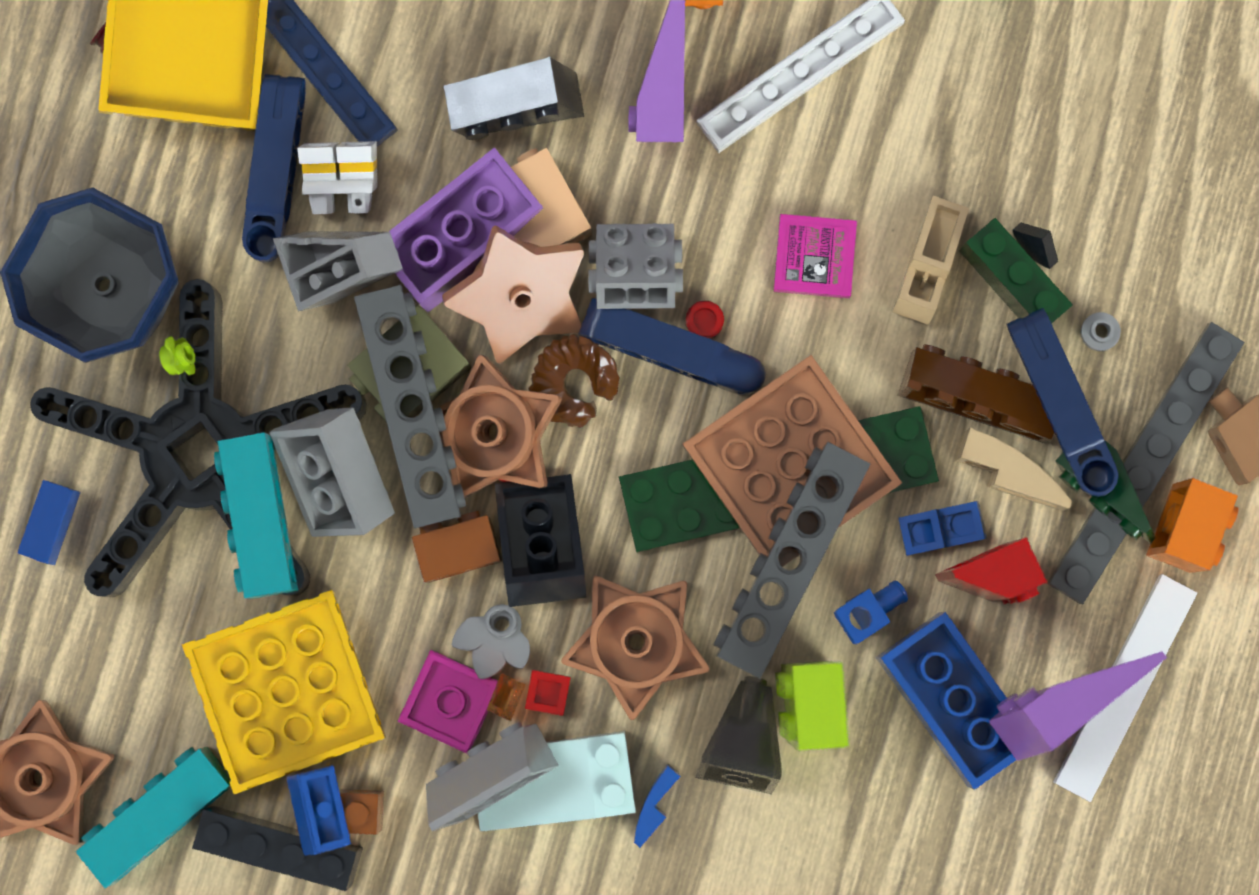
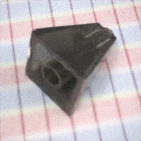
M746 676L744 681H740L701 757L695 778L772 795L781 780L782 774L772 687L767 686L765 679Z

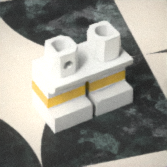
M377 141L342 142L341 144L338 142L304 143L297 148L299 164L302 165L303 173L302 192L303 195L309 194L313 214L334 213V194L347 193L348 213H368L371 210L372 192L377 188Z

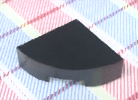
M1022 222L1012 230L1019 245L1035 262L1048 269H1051L1058 262L1051 231Z

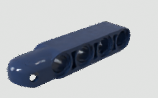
M265 74L262 81L242 234L243 247L247 254L255 261L262 263L271 262L279 256L273 238L285 236L286 224L290 217L298 158L297 148L300 143L306 97L305 78Z
M596 298L591 299L586 317L578 333L579 336H586L594 343L738 395L747 396L754 394L761 389L765 382L766 372L763 364L751 355L628 309H597Z
M1044 308L1029 313L1024 318L1020 317L1007 323L1006 326L1078 485L1090 496L1099 497L1107 495L1117 484L1118 470Z

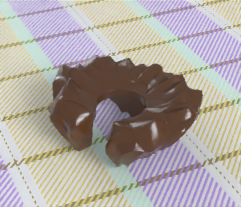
M572 334L570 337L563 336L560 340L553 339L552 343L544 348L543 353L538 355V363L534 367L535 373L531 376L532 384L528 389L530 392L561 396L562 401L551 422L566 423L569 427L578 426L581 428L591 418L596 416L597 408L594 401L587 403L572 397L567 392L565 378L568 372L573 369L584 371L591 380L594 394L608 401H612L614 396L618 394L620 377L617 373V364L614 358L603 347H600L598 343H594L586 336L578 337Z

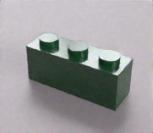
M996 218L992 219L959 250L1018 318H1024L1029 313L1044 308L1052 324L1073 306L1068 298Z

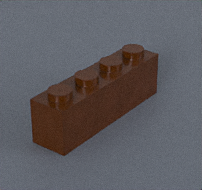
M924 344L922 349L916 347L911 352L897 396L1044 444L1052 440L1054 431L1032 384L1019 380V374L998 368L996 373L983 369L982 362L969 357L961 356L958 361L944 356L945 350L932 345Z

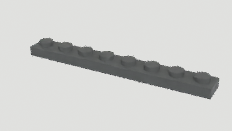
M1213 322L1208 323L1122 461L1142 507H1144L1245 343ZM1094 507L1047 584L1075 602L1084 604L1127 534L1119 527V523L1122 520L1112 512L1105 516Z

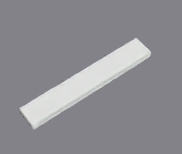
M868 0L698 118L696 123L716 151L720 153L902 26L905 20L890 0Z
M1163 574L1159 575L1112 667L1161 651L1166 655L1197 592ZM1162 662L1080 728L1053 783L1089 802L1092 801Z

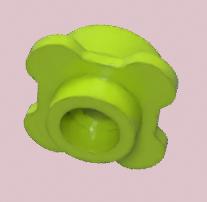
M172 336L167 337L165 345L159 350L160 361L164 369L170 375H179L183 372H186L189 376L194 374L195 353L191 345L184 338L175 340Z

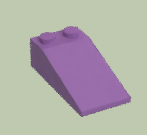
M669 0L637 95L636 106H629V132H636V142H684L685 0Z
M494 147L389 231L403 268L395 274L428 313L443 301L442 295L474 272L475 267L484 256L493 226L496 225L514 236L543 209V206Z
M1161 651L1039 691L1031 687L1019 696L1015 693L1003 700L997 706L1000 712L989 722L1017 761L1052 751L1167 657Z

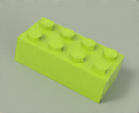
M816 661L781 664L782 672L775 673L776 694L784 698L785 712H778L780 736L782 738L785 737V740L787 739V742L798 751L849 747L843 663Z

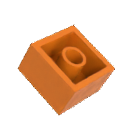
M1194 478L1172 484L1154 533L1156 539L1150 544L1146 556L1189 573L1211 570L1212 565L1217 566L1223 556L1225 545L1221 541L1226 528L1231 529L1237 518L1239 508L1235 506L1238 495Z

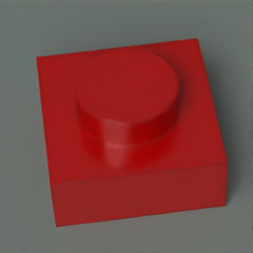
M532 670L525 709L564 716L571 677Z

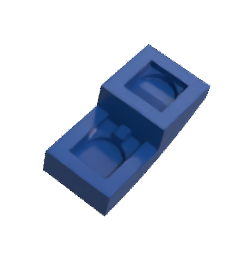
M979 501L898 518L907 556L987 539Z
M669 764L666 765L655 780L641 808L634 837V843L640 848L666 818V814L656 804L680 778V774Z

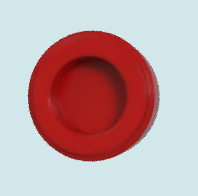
M706 300L696 302L687 311L686 328L689 332L713 339L718 336L723 328V312L714 302Z

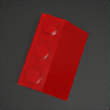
M1027 537L1003 543L935 574L938 582L988 601L1001 600L1003 605L1015 602L1020 603L1040 594L1037 587L1047 582Z

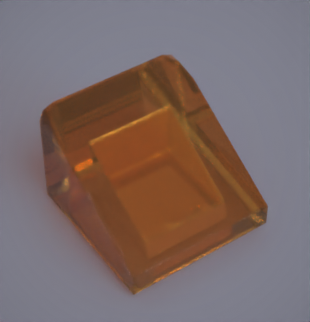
M501 673L487 710L511 721L526 683Z

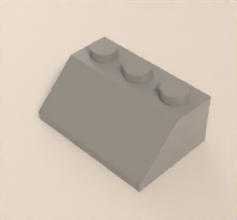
M353 407L325 410L280 426L269 432L312 537L365 535L395 514L388 492L384 487L375 464L374 456L370 451L361 428V423Z
M517 722L499 733L502 739L491 746L486 741L470 749L467 752L470 758L459 765L454 760L437 769L435 772L438 777L426 784L428 825L431 831L464 822L559 766L538 725L522 726L521 722Z

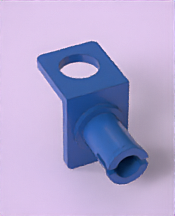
M894 580L875 594L869 588L846 601V604L834 611V615L851 642L856 645L889 624L891 621L886 614L900 604L907 602L908 595L905 588L898 581ZM850 613H852L862 630L855 628L851 624Z

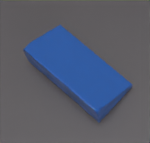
M43 480L17 553L45 564L55 565L81 492Z
M334 766L287 776L288 788L304 855H315L351 845Z

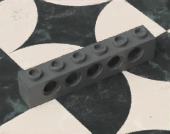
M398 285L354 296L413 526L418 528L461 517L460 508L466 507V501L461 483L453 485L450 474L451 469L457 468L451 445L443 447L440 431L447 430L441 407L433 408L430 393L437 392L432 370H424L420 355L427 354L422 332L413 331L410 317L416 316L417 312L412 293L404 294L402 286ZM389 319H397L403 324L402 335L393 341L386 340L381 333L383 323ZM407 357L412 361L413 372L408 378L397 379L393 376L391 365L395 359ZM408 395H417L423 401V410L417 417L409 418L401 410V403ZM418 433H426L433 440V449L426 456L416 455L411 449V440ZM428 471L439 473L443 479V487L436 494L426 493L421 487V478Z
M827 442L822 450L817 447L814 448L804 467L811 471L804 485L797 482L786 502L793 506L786 520L780 517L777 519L768 539L774 541L768 555L760 553L750 572L751 575L756 577L750 590L747 591L742 588L731 610L737 612V615L731 627L723 624L713 645L719 648L716 654L717 657L761 679L868 471L870 463L830 442ZM828 477L834 481L836 493L832 498L825 499L817 494L815 484L818 478ZM802 512H810L816 516L818 527L813 534H804L798 529L797 518ZM785 547L794 548L800 555L799 565L793 570L784 569L779 563V553ZM768 582L777 584L782 591L781 600L774 606L766 605L760 598V590ZM749 618H756L763 624V635L756 641H748L742 635V625Z

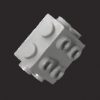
M597 224L596 240H589V264H596V269L589 270V293H596L597 309L675 308V292H683V269H675V263H682V239L674 240V224Z

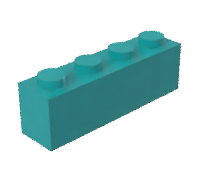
M264 432L218 441L219 451L214 452V463L218 475H223L226 490L221 491L220 496L223 511L225 514H230L232 529L227 530V539L231 553H237L239 568L234 569V581L237 591L243 592L244 599H256L298 591L271 436Z
M193 747L187 749L174 760L177 767L167 776L162 772L157 774L143 786L146 793L137 801H134L132 798L127 799L112 812L116 817L105 827L99 823L81 838L85 844L75 852L105 889L121 880L198 816L203 809H206L231 788L229 782L231 779L228 771L225 770L224 766L208 747L200 748L197 751Z

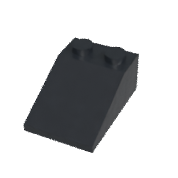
M571 474L546 477V488H537L514 482L494 483L509 607L587 598Z

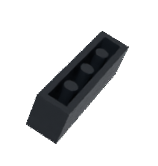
M211 806L203 809L192 849L346 892L353 885L363 847L351 844L319 854L305 856L299 832H296L297 829Z

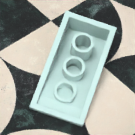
M625 731L547 742L559 766L478 813L480 831L636 813Z

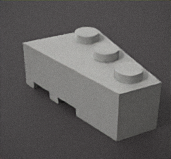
M307 231L273 238L298 312L333 304L403 269L390 232Z

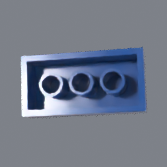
M946 612L937 613L876 657L967 787L973 790L977 789L1016 761L1013 754L989 722L1000 712L997 706L1007 697Z

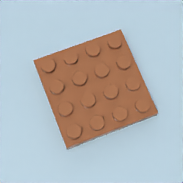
M812 355L682 444L756 552L766 556L774 543L768 537L777 519L780 517L786 520L793 507L786 502L797 482L804 485L811 472L804 467L815 447L822 450L823 446L830 442L871 464L839 527L902 484ZM820 477L816 481L815 490L820 497L830 499L836 493V485L832 479ZM802 512L797 518L798 529L804 534H813L818 527L816 516L810 512ZM792 547L783 548L778 556L780 565L783 567L799 556V553Z

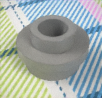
M1094 313L1087 317L1081 326L1083 342L1087 347L1095 351H1106L1112 348L1120 338L1119 323L1108 313ZM1097 325H1103L1107 328L1108 334L1105 338L1097 336L1095 332Z

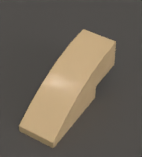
M932 196L892 311L893 313L929 325L936 312L945 280L952 266L969 211L968 207Z
M969 428L964 432L956 461L992 472L988 485L989 488L1057 510L1070 509L1072 500L1058 483L1023 453L1001 440L975 429Z

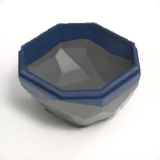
M93 187L39 203L0 271L15 326L84 363L144 346L160 325L179 283L163 225ZM104 279H109L110 287L108 290L100 291V282Z

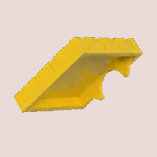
M108 0L99 113L112 115L113 113H119L129 117L161 118L164 121L188 124L194 122L202 123L204 126L241 128V130L256 131L268 0Z
M333 590L321 593L318 597L285 606L277 612H269L244 621V624L231 626L206 635L203 639L181 644L184 654L189 659L192 667L190 671L198 694L202 699L211 731L215 736L224 768L228 770L231 779L229 782L234 794L386 738Z

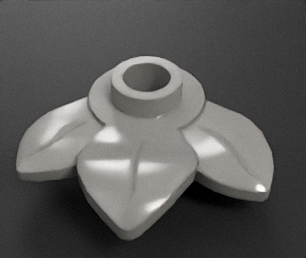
M504 604L491 607L483 617H470L466 619L457 629L452 640L454 648L473 651V667L478 678L482 680L498 674L506 662L515 668L523 669L530 655L529 641L521 632L522 623L519 613L513 607ZM500 619L509 621V627L504 631H499L495 628L496 622Z

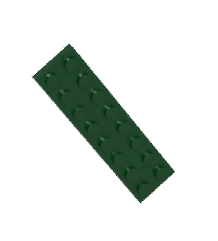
M921 406L858 420L902 482V484L889 493L939 482ZM692 459L619 476L636 553L740 529Z

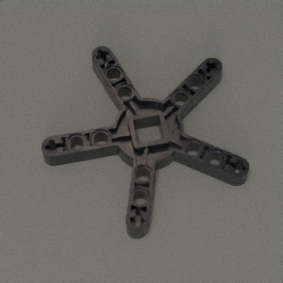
M195 279L187 282L180 292L179 338L186 339L195 353V370L199 367H207L209 375L205 383L196 386L192 380L193 374L190 376L186 372L179 374L178 398L163 405L151 418L50 387L39 389L31 398V412L37 419L63 429L139 452L141 470L149 484L88 567L84 575L86 589L91 594L99 597H116L121 595L186 508L193 510L216 509L229 529H232L230 514L224 513L221 504L220 493L226 490L223 475H218L215 464L194 478L174 451L201 430L206 428L218 445V441L264 433L266 424L272 419H280L282 426L302 419V413L308 407H317L319 412L328 410L324 404L326 401L333 408L344 404L343 397L346 395L352 400H356L355 403L351 404V407L354 408L357 418L361 420L367 410L365 397L353 386L347 384L338 385L244 416L237 409L222 401V297L217 289L204 280ZM203 292L209 297L208 300H203L201 307L194 303V299L201 298ZM201 313L209 318V320L201 318ZM199 329H207L209 332L208 341L203 346L195 347L193 344L194 334ZM49 402L69 408L67 415L48 410ZM94 408L97 413V420L94 425L85 428L82 422L83 415L89 409ZM131 420L134 425V431L128 439L122 440L119 436V427L124 421ZM157 506L161 511V519L155 526L150 527L145 519L146 513L151 507ZM133 537L138 544V550L133 557L128 559L123 554L122 548L124 542L128 538ZM291 546L294 568L298 573L296 575L298 591L282 593V595L297 596L304 593L308 588L310 573ZM117 563L125 565V569L116 568L118 566ZM102 573H111L109 579L113 583L110 587L103 586L105 581L101 578Z

